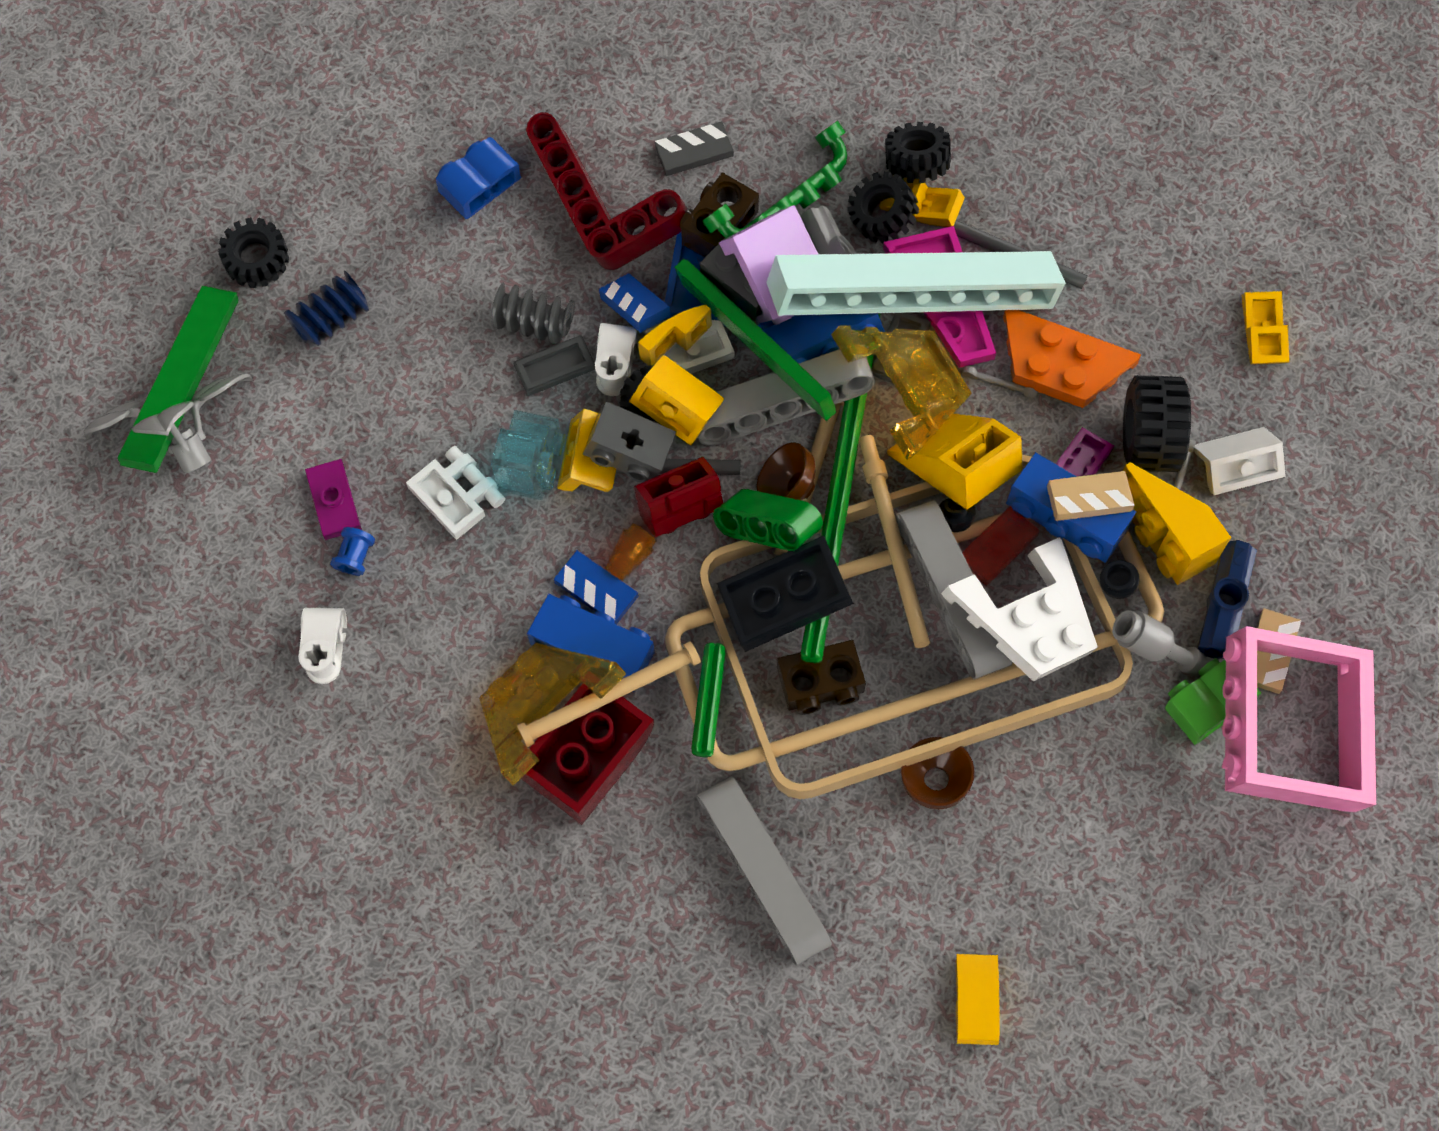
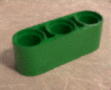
M749 489L739 490L713 512L714 523L724 535L787 551L798 549L821 530L823 526L820 512L811 503Z

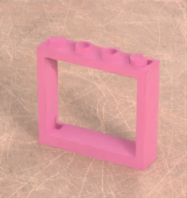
M1248 626L1227 636L1226 651L1223 652V658L1226 660V679L1222 689L1223 697L1225 698V719L1222 726V733L1225 737V758L1222 763V768L1225 769V791L1348 812H1358L1376 805L1373 650ZM1257 651L1337 666L1339 786L1257 772Z

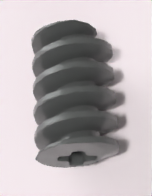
M503 282L499 286L494 298L492 322L497 329H502L506 325L511 333L521 329L522 335L526 337L535 333L536 338L541 341L545 340L549 335L550 342L558 344L569 332L574 316L575 301L570 300L566 308L563 309L561 308V298L559 296H556L552 304L548 305L546 293L542 292L538 300L533 301L532 289H528L522 298L519 297L518 285H514L509 294L505 293V284Z

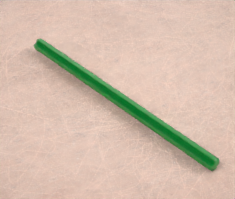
M876 340L869 345L861 346L865 351L870 368H872ZM867 393L844 401L821 536L824 535L837 566ZM830 615L805 625L801 647V659L803 661L820 663L822 661Z

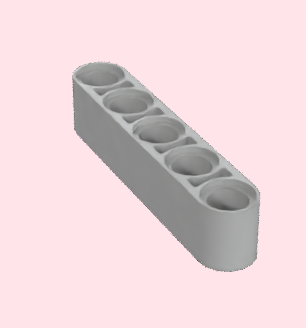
M858 346L845 347L799 363L831 394L834 405L868 393L875 385L865 351ZM773 372L718 391L717 393L724 398V401L709 419L699 434L698 440L706 446L722 444L815 412V410Z
M931 500L898 512L896 519L900 533L969 675L975 680L1011 666L1012 661L996 647L998 641L983 627L977 629L966 619L969 614L958 603L954 602L951 605L941 594L949 585L970 577L973 573L937 502Z
M731 775L696 795L701 808L705 807L711 817L709 821L722 842L725 841L731 851L729 855L740 874L747 877L751 885L749 889L762 911L766 910L772 920L770 924L782 945L788 946L793 956L791 958L793 963L797 966L830 947L832 942L827 931L734 777Z

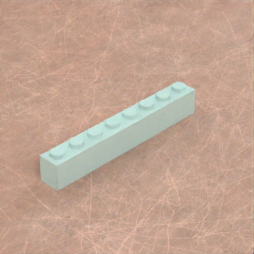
M1051 251L776 255L766 282L778 316L1053 309L1066 284Z

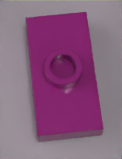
M1082 427L1055 464L1077 477L1095 475L1115 446Z
M342 459L305 469L324 539L329 540L341 536L344 527L362 530Z

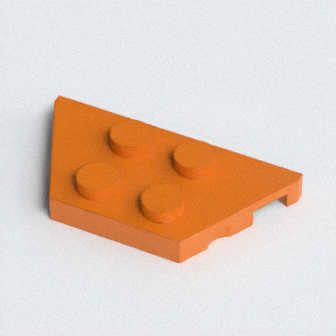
M1020 310L1004 311L1003 320L1004 323L1006 322L1008 335L1006 342L1007 350L1012 361L1010 366L1012 382L1024 387L1033 388L1037 392L1081 408L1087 406L1096 399L1099 392L1106 391L1116 383L1118 377L1130 368H1135L1141 357L1139 353Z

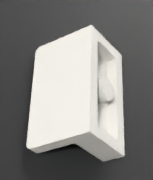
M1264 427L1199 443L1194 446L1195 454L1205 462L1207 485L1213 495L1286 477L1283 442Z

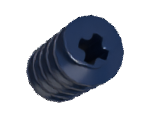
M345 270L346 281L338 276L332 278L334 290L324 284L320 286L322 298L314 293L308 295L310 307L301 301L296 303L298 316L290 310L284 312L293 329L305 343L310 340L317 346L321 345L319 332H323L331 338L333 336L330 326L332 323L342 329L345 328L343 315H347L355 321L357 319L354 309L356 306L365 312L369 311L363 292Z

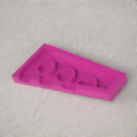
M954 226L883 243V250L886 254L962 252ZM982 311L923 312L927 319L931 321L932 327L959 368L995 360L996 351Z

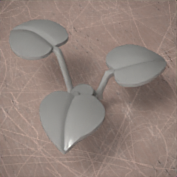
M240 374L216 380L196 392L191 401L166 408L161 413L145 418L131 429L135 433L168 436L169 432H171L174 438L168 448V452L170 455L174 454L184 473L194 471L211 461L201 441L206 438L202 430L199 414L201 406L207 400L222 393L236 382H253L250 374ZM132 401L110 409L85 428V438L89 439L93 432L105 429L123 418L138 417L141 411L139 407L143 405L142 401ZM191 408L195 432L193 433L190 427L178 431L174 423Z

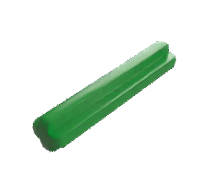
M707 643L704 646L691 746L692 754L697 757L708 758L714 752L726 654L725 646L720 643Z

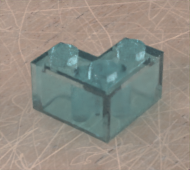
M514 410L509 430L500 429L491 460L498 491L543 500L545 489L552 490L556 477V468L552 467L555 455H562L566 438L565 434L561 433L559 419Z

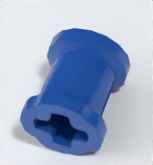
M344 527L341 532L343 540L337 557L332 558L330 565L344 573L356 576L363 575L365 568L362 565L368 548L372 547L375 543V538L363 530Z

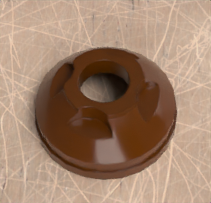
M796 442L782 445L764 463L757 479L756 490L797 500L807 499L815 488L816 469L812 453Z
M943 737L923 739L911 746L910 749L942 739ZM960 746L953 751L909 766H902L901 778L903 786L912 800L926 808L939 810L955 806L966 797L972 787L975 771L969 753L963 746ZM931 769H941L947 774L949 782L944 789L933 790L926 785L924 780L925 774Z

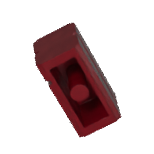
M704 457L695 459L634 486L640 516L654 537L672 533L678 527L694 520L704 519L723 504L719 477Z

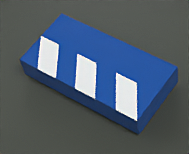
M629 273L599 288L601 300L640 333L671 317L670 307Z
M576 550L553 579L556 585L593 611H600L611 616L616 621V625L639 597L637 591L578 550Z

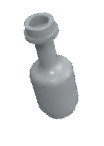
M1124 611L1114 622L1112 633L1114 638L1117 639L1118 644L1148 661L1159 662L1168 657L1178 663L1179 669L1182 672L1192 675L1198 674L1199 670L1205 665V656L1199 649L1195 647L1185 649L1175 644L1174 633L1169 626L1141 611Z

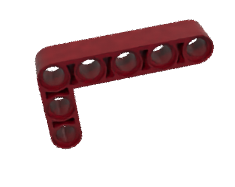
M540 112L530 118L526 128L527 135L583 243L601 267L608 270L619 269L681 232L679 227L680 221L688 208L681 197L671 189L658 191L616 217L611 218L568 135L557 120L547 112ZM552 131L548 137L543 138L547 132ZM567 159L562 166L557 167L560 161ZM582 187L578 194L572 195L576 188ZM676 207L674 213L664 216L669 208ZM598 215L593 223L587 224V221L592 216ZM645 225L643 231L633 235L637 227ZM613 244L608 252L602 253L605 246Z

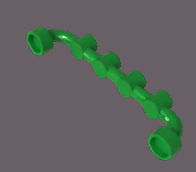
M837 120L815 136L822 149L828 145L833 152V160L748 223L744 228H736L731 224L729 220L735 215L727 204L721 206L702 220L710 233L717 229L724 238H728L784 208L800 204L802 209H805L821 197L817 192L820 187L824 192H827L842 181L838 173L845 167L848 155L846 146L840 136L846 131Z

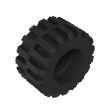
M1135 375L1127 389L1123 413V451L1126 463L1131 462L1150 472L1180 471L1187 457L1191 432V400L1186 381L1183 377Z

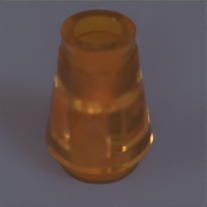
M632 523L628 529L623 528L604 569L623 582L626 576H629L654 552L652 547L657 540L647 531Z

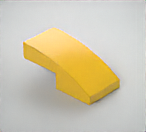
M914 179L913 183H907L918 200L916 205L919 208V213L913 214L916 221L935 226H954L965 198L960 189L927 187L926 183H919V179ZM894 198L881 201L880 209L889 211L893 206Z
M1282 291L1245 292L1241 296L1250 364L1289 363L1288 325L1283 323Z
M707 305L694 307L659 324L638 342L640 359L648 366H653L675 343L688 351L712 326L711 309Z
M957 954V1044L999 1045L998 955Z

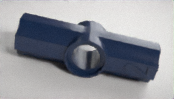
M1240 540L1229 541L1219 557L1212 590L1207 599V611L1197 648L1206 657L1217 658L1218 660L1224 659L1223 652L1226 651V637L1239 630L1243 609L1249 599L1248 587L1257 549L1253 548L1250 543ZM1227 594L1231 596L1235 601V605L1223 603L1219 595Z

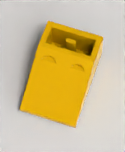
M941 412L887 450V454L966 510L1022 471L1021 436L994 418Z
M1133 463L1126 464L1123 471L1126 472L1132 494L1133 510L1137 511L1132 520L1136 525L1135 533L1141 544L1145 547L1150 546L1157 555L1156 562L1161 573L1166 578L1172 577L1178 586L1216 564L1231 536L1211 508Z

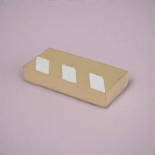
M1125 471L1049 480L1047 484L1055 521L1132 512L1134 507Z
M1263 608L1256 628L1297 636L1301 620ZM1257 651V687L1280 694L1291 657Z

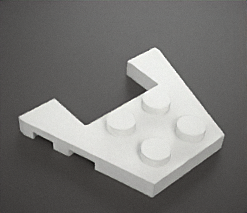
M1060 537L1034 548L1027 555L1047 587L997 609L974 574L949 585L941 593L951 605L954 602L958 603L969 614L966 619L977 629L983 627L998 641L996 647L1032 681H1036L1091 654L1098 648L1064 544Z

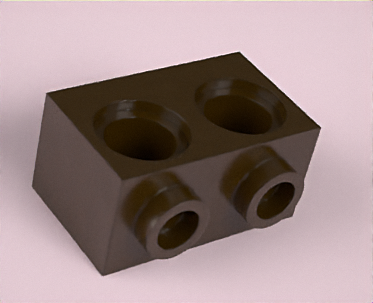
M723 172L714 183L709 182L705 186L700 196V202L694 210L690 208L685 212L679 225L681 228L682 245L704 258L724 239V236L717 229L712 233L701 232L700 230L707 228L702 220L723 206L722 202L734 203L728 206L735 215L729 221L734 227L740 229L750 223L759 210V193Z
M854 640L824 646L823 658L820 663L803 661L801 659V652L777 658V671L788 711L797 709L800 715L810 714L821 709L820 703L836 700L837 705L851 704L859 700L858 694L865 691L866 681ZM836 668H844L850 672L852 677L848 681L838 682L831 677L830 673ZM799 677H806L812 681L814 686L808 691H799L794 688L792 682Z

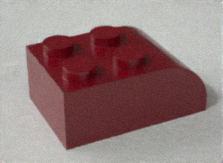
M590 674L564 707L608 685L593 674ZM622 696L538 737L515 765L520 779L582 825L639 754L652 732L654 719Z

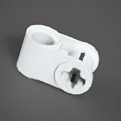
M600 324L595 372L597 374V387L604 395L618 396L625 384L624 381L627 377L631 376L633 360L636 357L634 355V346L638 344L639 331L632 326Z
M304 608L300 625L299 662L313 682L327 684L335 680L340 673L343 643L346 639V633H342L343 628H347L346 611L344 608Z

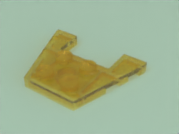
M842 325L831 334L848 363L876 354L884 367L886 375L892 380L902 396L905 406L914 417L897 423L889 431L907 460L920 451L943 423L972 394L934 331L895 329L893 332H879L877 327H865L861 331L851 330L849 325Z
M539 643L533 644L527 651L522 653L517 661L500 678L493 681L489 688L479 697L501 774L514 786L539 761L532 751L521 742L522 737L517 725L523 722L525 725H528L547 716L579 683L584 684L599 699H602L626 675L625 671L614 661Z

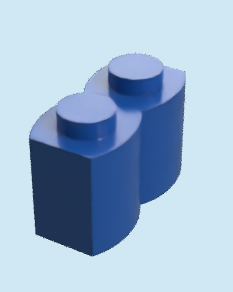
M489 137L483 141L473 143L463 158L443 165L436 177L438 192L465 219H469L520 180L521 175L519 164L492 137Z

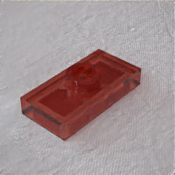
M1009 506L962 553L973 575L975 574L977 579L987 586L1038 536L1039 529Z

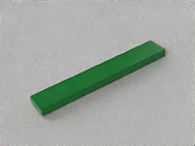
M683 259L674 267L682 285L703 305H707L715 317L825 421L836 413L831 394L688 260Z
M207 286L201 287L133 426L147 417L161 413L166 408L192 400L239 301L237 292ZM185 413L174 423L177 429ZM131 429L117 457L120 466L157 473L174 436L171 432H169L168 436L135 433Z

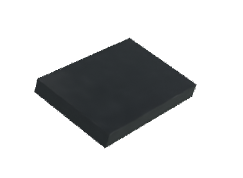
M824 535L801 545L794 551L785 552L717 583L744 652L854 604Z

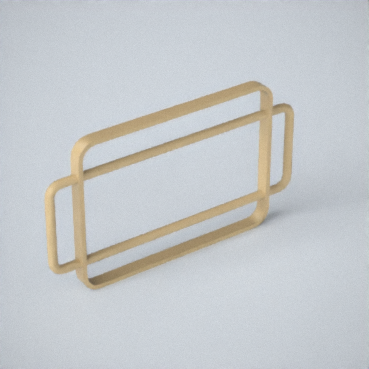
M1022 455V471L1032 458L1031 456ZM923 482L889 494L893 508L942 492L928 482ZM875 498L848 506L845 524L878 514ZM1012 509L972 522L971 526L965 531L952 533L957 543L1031 519L1019 516ZM1127 530L1118 546L1125 560L1134 565L1138 570L1140 578L1138 588L1147 605L1148 616L1162 622L1164 615L1162 600L1131 534ZM1063 538L1105 630L1103 633L1094 635L1098 648L1093 652L1112 646L1121 667V675L1117 679L1107 684L811 783L799 784L791 782L783 776L775 758L1026 674L1012 662L1011 666L974 680L970 676L769 743L723 620L730 616L725 603L717 604L709 583L710 574L716 567L773 548L744 540L720 547L712 551L705 558L700 570L702 594L708 608L674 620L667 629L665 636L666 649L670 656L683 649L680 639L684 632L714 623L720 642L725 646V656L759 747L735 755H726L720 751L715 739L713 755L707 759L716 768L725 771L741 770L765 762L777 789L788 797L796 799L813 798L900 769L904 765L909 766L953 751L960 746L965 747L1111 698L1120 693L1129 680L1133 665L1131 652L1120 646L1117 639L1113 636L1112 629L1116 619L1087 556L1082 553L1079 547ZM904 544L906 557L910 559L912 556L906 544ZM885 550L839 565L838 568L843 580L892 565L889 550ZM688 664L674 672L694 724L698 689Z

